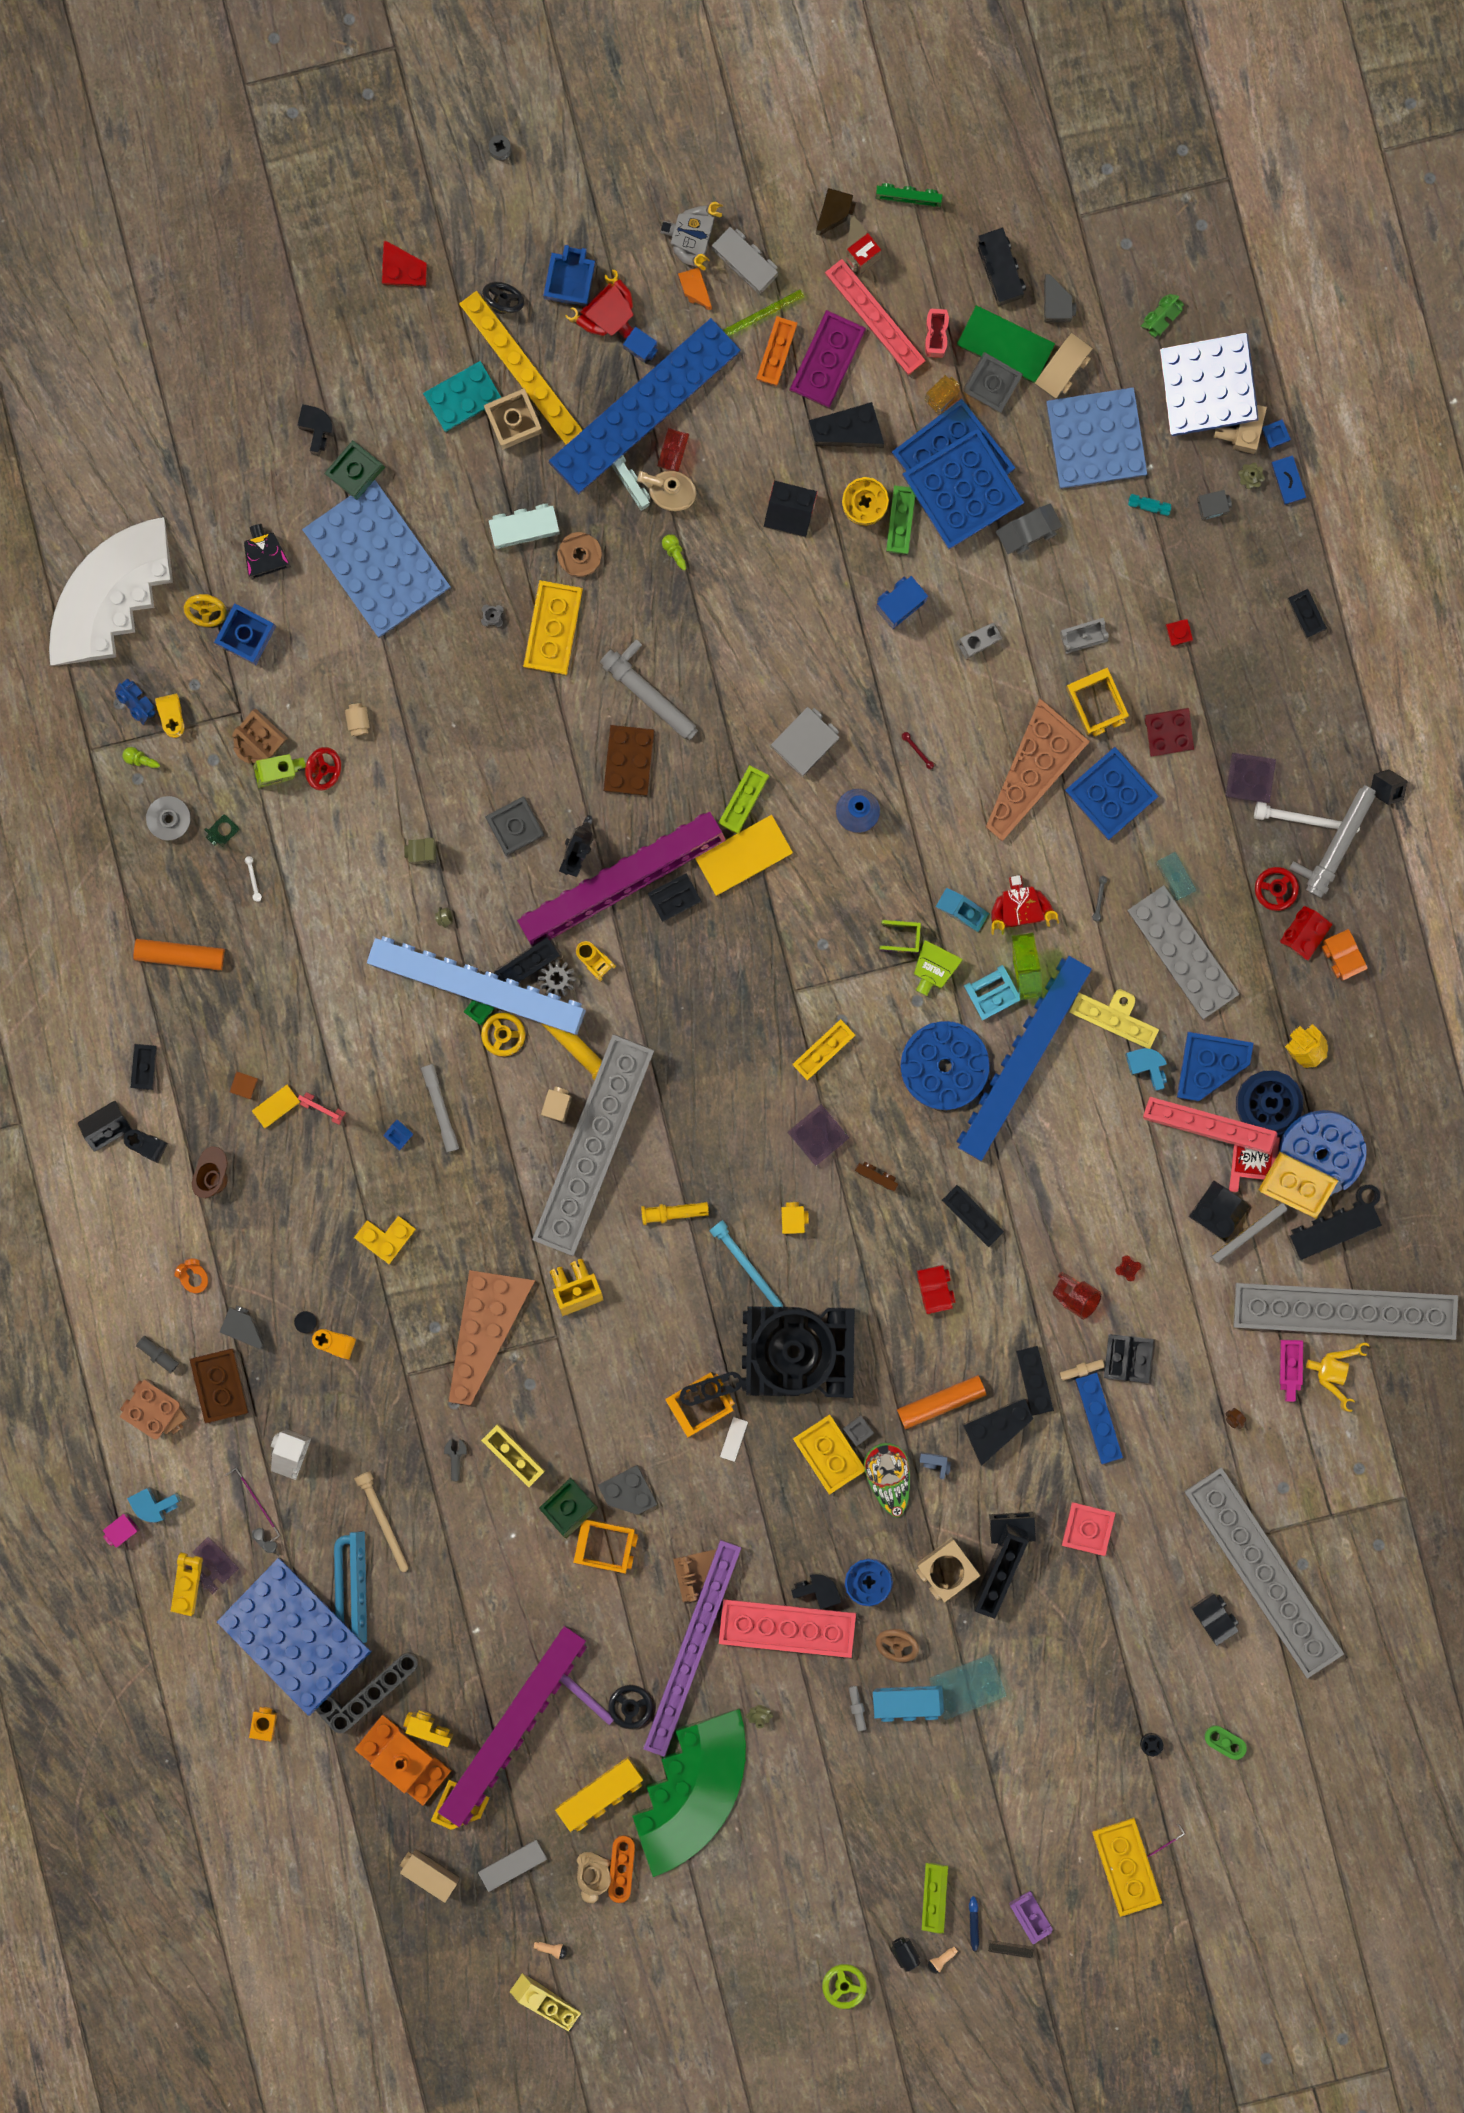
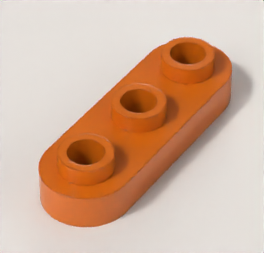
M628 1835L618 1836L612 1846L611 1883L608 1894L611 1900L616 1903L627 1901L631 1893L635 1843ZM626 1842L628 1848L622 1850L619 1846L620 1843ZM622 1864L625 1865L626 1870L619 1872L617 1867ZM622 1887L624 1892L623 1894H617L615 1889Z

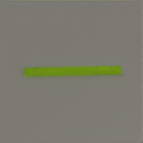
M801 289L730 325L723 329V331L729 337L803 298L804 295Z

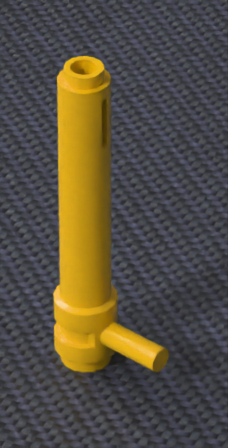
M540 1023L592 1075V1079L595 1081L602 1060L577 1035Z

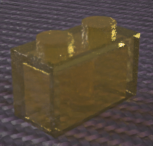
M944 375L926 393L924 401L940 415L959 398L960 385L953 377L948 378Z

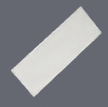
M733 1417L720 1457L735 1462L748 1424L747 1421Z

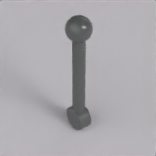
M1106 876L1099 877L1100 887L1096 911L1092 916L1094 921L1101 919L1100 908L1104 884L1107 883Z

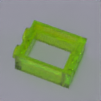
M1034 933L1011 936L1012 961L1020 1000L1042 997L1041 968Z

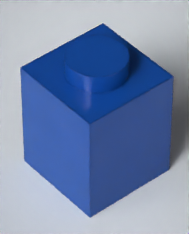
M636 326L623 343V349L643 363H646L648 359L652 360L658 352L656 348L658 346L657 341Z

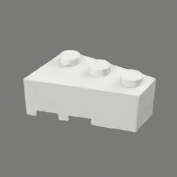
M287 1429L279 1434L277 1433V1435L275 1434L271 1447L274 1448L271 1471L296 1480L311 1438Z

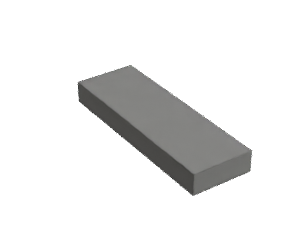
M536 1839L478 1871V1874L488 1892L544 1862L547 1860V1857Z

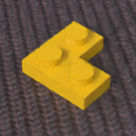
M398 1216L384 1233L367 1220L354 1238L386 1263L390 1264L415 1232L416 1228Z

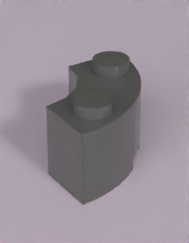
M1050 503L1009 522L998 529L996 533L1007 554L1017 552L1019 555L1027 551L1029 545L1044 538L1047 541L1057 535L1055 531L1063 526Z

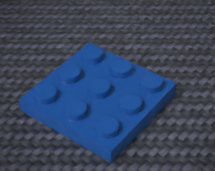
M1116 747L1110 750L1065 790L1107 840H1110L1159 797Z

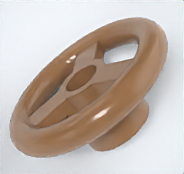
M885 1630L876 1638L878 1651L889 1660L909 1662L915 1659L919 1653L917 1641L904 1630ZM882 1642L891 1646L895 1654L887 1651ZM912 1646V1652L909 1655L903 1656L902 1650L905 1647Z

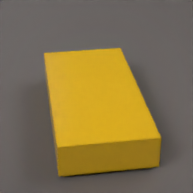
M287 1084L253 1109L252 1112L266 1129L298 1105L300 1100Z

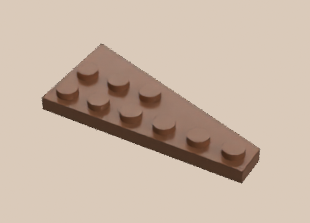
M1041 699L1037 703L986 825V828L1000 841H1003L1090 742Z
M469 1270L449 1402L465 1405L472 1404L535 1280Z

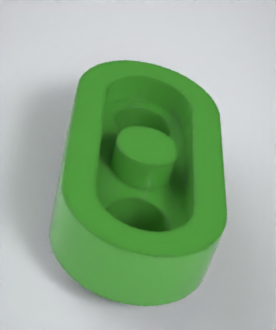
M1213 1725L1205 1731L1204 1739L1206 1743L1230 1759L1238 1760L1246 1754L1247 1747L1245 1742L1226 1729ZM1213 1733H1219L1218 1740H1212L1211 1736ZM1232 1744H1238L1239 1748L1237 1751H1231Z

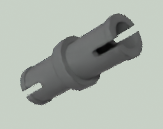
M143 1336L136 1345L137 1348L151 1358L150 1360L153 1363L157 1362L170 1374L179 1365V1362L164 1352L165 1349L162 1346L159 1348L146 1336Z

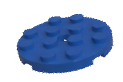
M941 1021L922 1027L912 1035L902 1052L900 1065L903 1082L917 1101L930 1108L951 1110L962 1107L979 1095L988 1079L989 1058L984 1043L974 1031L956 1022ZM943 1059H947L951 1063V1069L948 1072H943L939 1069V1062Z
M1320 1110L1301 1116L1287 1128L1279 1143L1278 1154L1283 1152L1338 1180L1330 1196L1350 1187L1361 1174L1366 1161V1143L1360 1129L1348 1117L1335 1111ZM1326 1149V1157L1318 1159L1316 1152Z

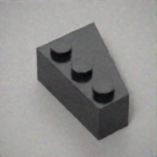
M872 402L808 420L814 446L884 448V440Z

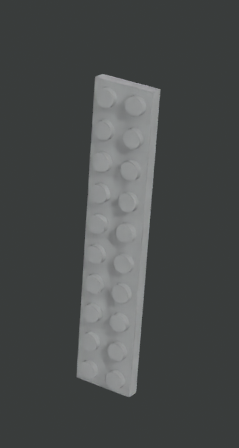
M612 1035L533 1236V1241L574 1256L654 1053L653 1049L618 1035Z
M1235 1283L1233 1327L1456 1340L1458 1295Z
M1222 1467L1185 1490L1184 1493L1305 1677L1308 1679L1344 1655Z

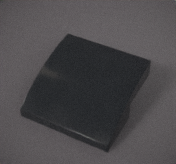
M1109 1334L1104 1378L1151 1383L1156 1339Z

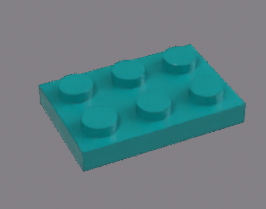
M481 361L423 393L444 432L484 411V405L501 398Z

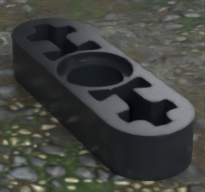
M732 1371L688 1385L681 1390L680 1399L683 1404L693 1406L738 1391L742 1386V1377L737 1372ZM730 1375L739 1379L735 1388L727 1385L724 1386L726 1391L721 1392V1385L717 1379L722 1378V1382H726L729 1380ZM709 1382L715 1383L718 1387V1391L714 1395H708L705 1392V1385ZM701 1385L704 1399H700V1395L695 1396L693 1402H690L689 1399H684V1395L687 1394L686 1390L690 1389L691 1392L698 1391L696 1386Z

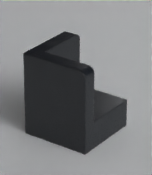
M1388 769L1373 775L1371 788L1376 791L1374 794L1376 798L1390 805L1404 800L1408 781Z

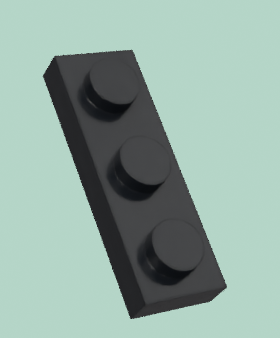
M548 935L496 969L494 974L498 975V979L506 982L507 978L520 982L559 957L561 952Z
M958 1185L941 1200L987 1247H990L1004 1233Z
M1038 1346L1017 1350L1016 1354L1032 1416L1054 1411Z

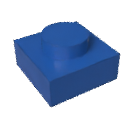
M1283 419L1262 427V432L1269 449L1291 440Z
M396 1120L383 1136L400 1151L413 1136V1133L399 1120Z

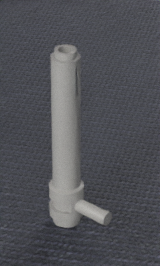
M635 640L622 655L617 651L614 652L612 649L607 652L600 661L603 665L602 668L606 672L610 671L613 674L612 677L617 682L621 681L684 739L691 740L698 732L696 725L640 676L628 662L642 644Z
M1364 785L1363 788L1359 789L1320 864L1316 865L1314 871L1294 861L1292 862L1289 869L1309 879L1306 891L1322 898L1323 894H1326L1329 890V883L1333 882L1336 876L1335 872L1376 797L1374 795L1376 791Z

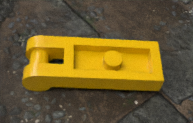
M179 1553L171 1612L187 1616L194 1615L203 1561L202 1557L195 1556L193 1558L189 1557L187 1553ZM186 1566H192V1570L186 1569Z

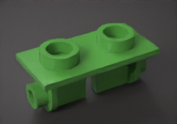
M1173 294L1164 296L1159 301V306L1155 311L1150 312L1144 318L1145 322L1141 327L1149 329V334L1152 337L1160 336L1170 325L1165 320L1166 316L1173 321L1182 312L1184 304L1178 299L1179 296Z

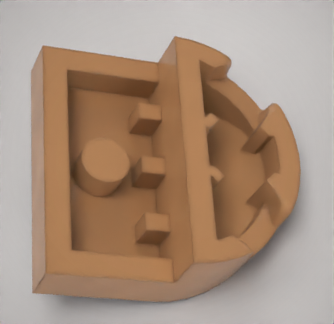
M257 709L251 711L242 724L234 730L232 735L235 746L233 748L234 752L242 761L249 764L271 758L288 739Z

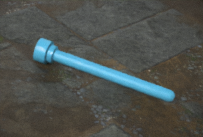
M722 1220L712 1227L709 1231L713 1237H717L724 1242L774 1307H783L776 1294L730 1237L727 1224Z

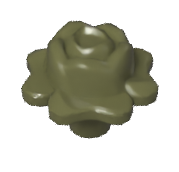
M1256 463L1244 464L1242 466L1243 470L1238 472L1240 484H1246L1247 489L1260 487L1261 482L1265 479L1263 468L1257 467Z
M762 1705L751 1708L750 1712L746 1714L749 1723H755L759 1729L765 1726L764 1723H769L773 1717L771 1710Z

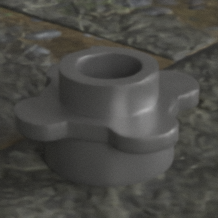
M484 605L482 607V625L500 627L503 624L501 614L504 611L503 607L500 605L496 607Z

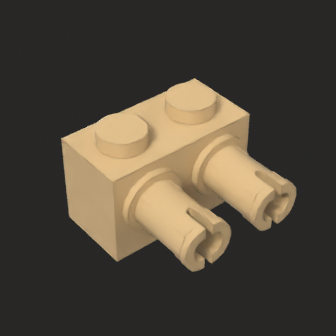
M1257 405L1259 421L1238 424L1236 429L1230 427L1215 428L1213 438L1232 441L1234 450L1255 454L1267 407Z

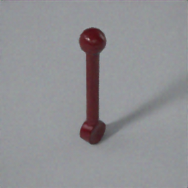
M904 732L901 736L902 740L910 744L926 763L927 769H933L934 763L929 761L910 739V734Z

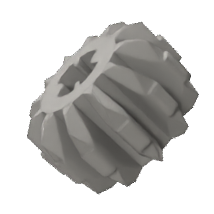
M559 960L555 961L556 967L554 968L551 963H548L549 971L541 968V972L545 973L546 977H538V980L546 981L540 988L545 989L549 986L546 992L547 995L548 992L552 993L555 990L554 994L559 996V990H561L563 995L566 996L567 991L564 989L565 987L571 990L574 989L571 984H568V981H576L575 977H568V975L574 972V969L565 971L568 967L567 962L563 964L562 968H559ZM555 973H559L560 977H563V982L559 981V985H555V982L551 980L552 975L555 977Z

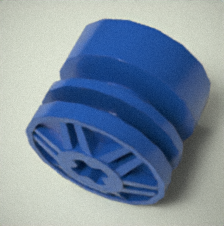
M870 1558L860 1560L852 1565L846 1574V1591L850 1598L859 1605H877L885 1600L892 1590L893 1578L891 1571L886 1564L879 1560ZM868 1576H871V1579L876 1581L871 1588H868V1585L863 1583Z

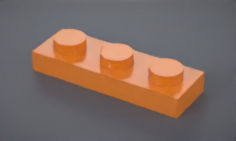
M776 316L756 378L757 381L778 386L797 322Z

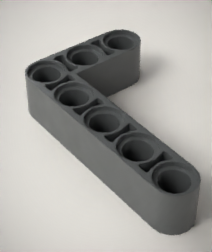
M411 1652L402 1654L344 1707L330 1694L326 1700L332 1703V1710L324 1711L320 1705L315 1711L334 1732H346L415 1671L419 1663L417 1656ZM403 1658H411L414 1661L413 1668L406 1669L403 1667ZM386 1673H395L397 1682L393 1684L388 1683L385 1679ZM371 1687H377L380 1690L379 1698L370 1697L369 1689ZM354 1702L362 1703L364 1706L363 1712L355 1713L352 1709V1704ZM344 1717L347 1721V1726L339 1728L335 1723L336 1718Z

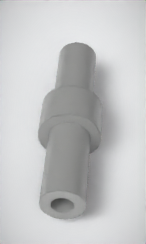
M857 1686L848 1687L852 1705H850L851 1713L855 1716L857 1730H866L863 1715L865 1710L863 1702H860Z

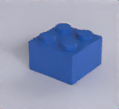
M904 576L895 584L894 590L891 593L887 590L878 597L876 610L893 630L927 602L928 595L912 576L908 579Z
M234 603L214 643L256 666L276 626L274 623Z

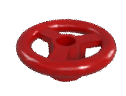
M329 747L316 749L309 756L305 766V776L308 784L316 790L323 791L331 788L337 782L341 773L339 755ZM323 754H329L333 758L335 766H329L328 763H325ZM333 773L328 782L319 784L323 776Z
M1282 867L1266 869L1258 876L1255 883L1257 900L1262 906L1273 911L1289 908L1296 901L1299 893L1296 877L1289 870ZM1278 873L1284 875L1282 879H1275L1271 883L1263 882L1271 874ZM1290 881L1292 884V894L1284 902L1283 895L1286 893L1287 883ZM1274 885H1279L1281 887V891L1279 893L1274 891ZM1261 889L1269 890L1270 894L1276 898L1277 904L1268 902L1263 897Z

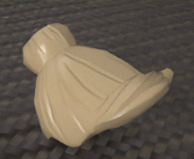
M583 1852L577 1858L578 1886L582 1890V1899L587 1903H595L598 1900V1895L607 1891L610 1886L611 1879L608 1867L611 1865V1861L591 1852Z

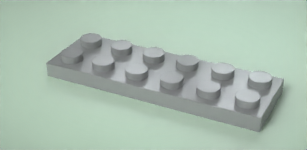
M1164 885L1127 910L1202 1020L1239 995Z

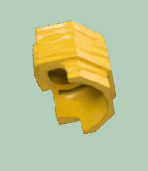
M1313 1024L1306 1030L1299 1026L1298 1029H1295L1290 1034L1292 1040L1285 1048L1299 1065H1302L1304 1068L1316 1067L1327 1058V1040Z

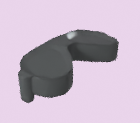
M257 1528L252 1531L253 1539L267 1553L277 1552V1542L264 1541L265 1531L263 1528Z

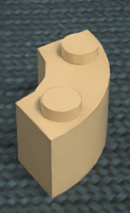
M1071 333L1045 367L1035 384L1055 398L1061 392L1066 394L1073 384L1070 382L1071 378L1080 367L1084 369L1091 360L1088 355L1093 348Z

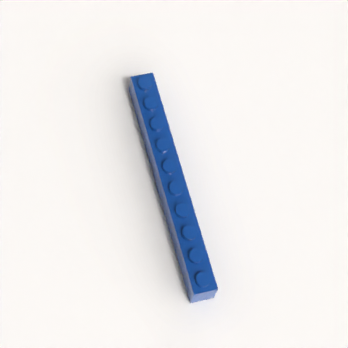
M1068 956L1066 960L1064 958L1060 960L1056 967V970L1059 971L1056 978L1051 977L1045 986V989L1048 990L1045 997L1040 996L1034 1006L1037 1011L1033 1017L1029 1015L1023 1025L1026 1030L1022 1036L1017 1035L1012 1044V1047L1015 1048L1011 1056L1006 1054L1001 1063V1066L1004 1067L1000 1075L995 1073L990 1082V1085L993 1086L989 1094L986 1092L983 1094L978 1103L982 1105L978 1113L973 1112L967 1122L970 1124L968 1131H962L956 1141L959 1143L958 1149L979 1161H982L1092 970V968L1071 956Z

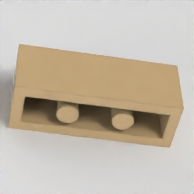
M554 1087V1090L549 1089L541 1115L565 1123L572 1097L568 1095L569 1091L559 1087Z

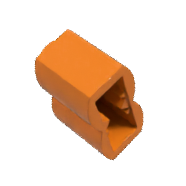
M1349 929L1323 941V953L1327 959L1331 958L1334 966H1331V969L1336 978L1340 977L1344 981L1368 969Z

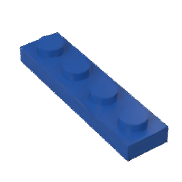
M1097 1373L1076 1378V1384L1101 1464L1123 1458Z

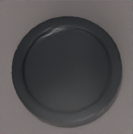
M303 1311L295 1317L294 1325L299 1332L310 1333L315 1329L317 1320L313 1313Z

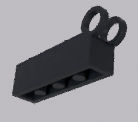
M1363 1185L1356 1191L1355 1197L1357 1202L1352 1203L1354 1208L1345 1211L1343 1207L1332 1212L1333 1217L1325 1220L1324 1216L1311 1221L1312 1226L1304 1228L1301 1225L1292 1229V1234L1288 1235L1297 1259L1303 1260L1382 1226L1374 1208L1380 1200L1378 1188L1374 1185ZM1366 1188L1371 1189L1374 1193V1199L1371 1203H1365L1362 1199V1192Z

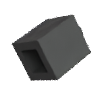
M1225 490L1200 495L1197 498L1202 520L1227 515L1230 511L1229 508H1232L1231 498L1225 494Z

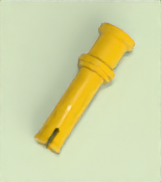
M707 1202L678 1206L659 1204L658 1207L649 1208L641 1206L643 1226L652 1222H661L663 1224L667 1220L709 1216Z

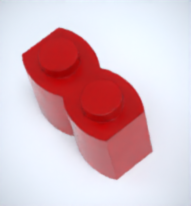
M943 1265L916 1270L925 1313L931 1314L953 1309L952 1304L956 1302L953 1290L949 1291L947 1282L951 1281L948 1268L944 1269Z

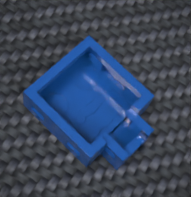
M565 245L563 255L551 253L543 295L544 299L583 307L588 305L595 261L586 259V249H576Z

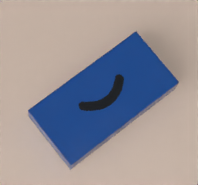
M1293 455L1271 462L1284 505L1305 499L1306 495Z

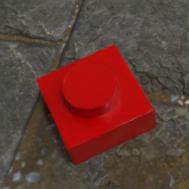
M1188 619L1165 625L1171 646L1193 641Z

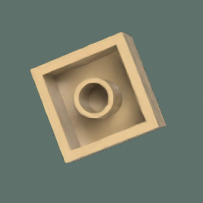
M525 388L484 405L502 450L543 433Z

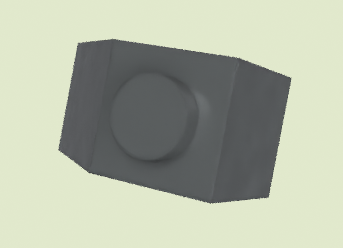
M1045 274L1044 322H1071L1072 316H1076V303H1072V296L1050 274Z
M238 1305L235 1308H229L220 1333L258 1349H263L264 1343L253 1316L247 1314L249 1310Z

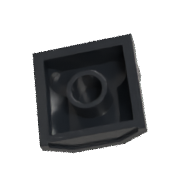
M1213 1180L1188 1217L1223 1242H1226L1250 1205Z

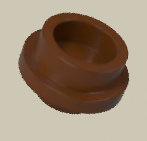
M1233 1408L1225 1413L1227 1416L1226 1421L1232 1428L1242 1429L1244 1427L1246 1418L1239 1410Z

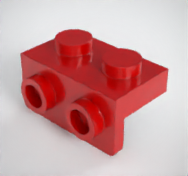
M1303 906L1296 914V918L1290 927L1284 932L1280 943L1289 947L1308 961L1333 924L1317 911Z

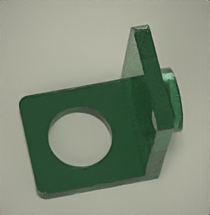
M224 814L210 829L205 828L204 830L208 833L206 838L214 846L219 844L223 847L239 831V827ZM222 823H228L231 826V832L226 836L221 835L218 831V827Z

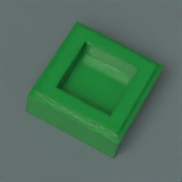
M472 1000L464 1010V1013L479 1025H482L495 1008Z

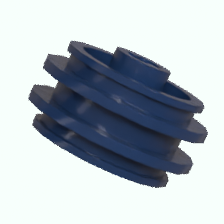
M1261 1071L1251 1075L1240 1086L1236 1096V1111L1241 1122L1276 1131L1278 1136L1285 1133L1287 1128L1300 1118L1303 1111V1095L1298 1084L1289 1075L1279 1071ZM1275 1084L1281 1086V1091L1279 1093H1276L1273 1090V1086ZM1259 1085L1265 1088L1262 1094H1259L1256 1090ZM1267 1098L1270 1100L1275 1099L1276 1106L1274 1109L1266 1107L1265 1101ZM1284 1098H1288L1290 1101L1288 1107L1283 1105ZM1251 1100H1255L1257 1102V1107L1255 1109H1252L1249 1106V1102ZM1277 1113L1283 1115V1120L1280 1122L1275 1119ZM1260 1114L1266 1115L1267 1119L1264 1123L1258 1120Z

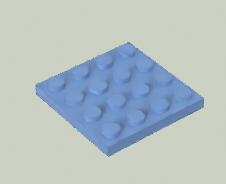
M1134 388L1046 401L1059 489L1147 476Z

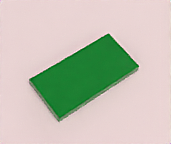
M977 305L957 343L958 347L979 357L984 352L1022 373V378L1032 383H1035L1040 376L1055 345L1054 342Z

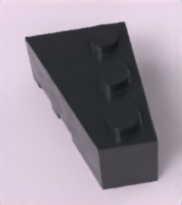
M1002 227L979 235L976 246L998 307L1023 298V291H1026V286L1023 278L1019 279L1017 273L1019 267L1016 258L1012 257L1009 238L1006 237L1004 228Z
M1021 1398L962 1424L979 1464L982 1466L1027 1426L1033 1420V1416L1025 1398Z

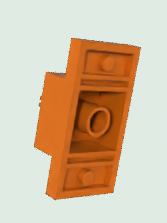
M382 1714L354 1749L371 1763L370 1766L404 1794L407 1792L422 1806L452 1771L384 1714Z

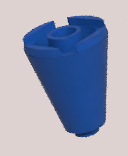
M849 790L838 800L836 806L837 819L846 830L853 833L868 831L877 823L880 816L878 800L867 790ZM855 805H862L863 809L857 810Z

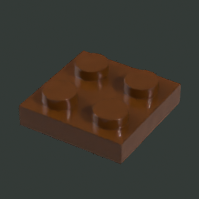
M864 1162L863 1165L858 1163L854 1172L895 1192L898 1183L895 1182L896 1177L886 1172L883 1175L875 1172L877 1167L867 1162Z

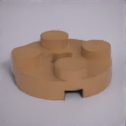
M575 532L563 539L557 556L560 566L570 576L585 577L592 574L600 566L602 552L595 538L583 532ZM577 549H580L581 552H586L581 561L573 557Z

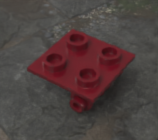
M1189 708L1145 715L1144 721L1145 726H1147L1151 757L1194 750Z

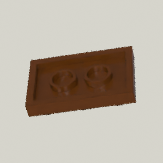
M610 725L603 791L648 796L654 729Z
M234 1348L189 1359L205 1424L249 1413Z

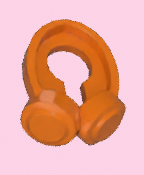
M195 1258L185 1260L184 1264L181 1263L175 1269L174 1276L180 1279L181 1284L187 1291L200 1293L206 1289L208 1276L203 1267L200 1266V1260ZM187 1269H191L194 1274L201 1276L202 1282L199 1286L193 1287L190 1285V1276L186 1272Z

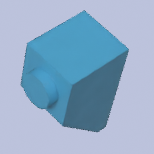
M948 888L945 889L936 905V908L976 932H979L989 915L987 911L965 896Z

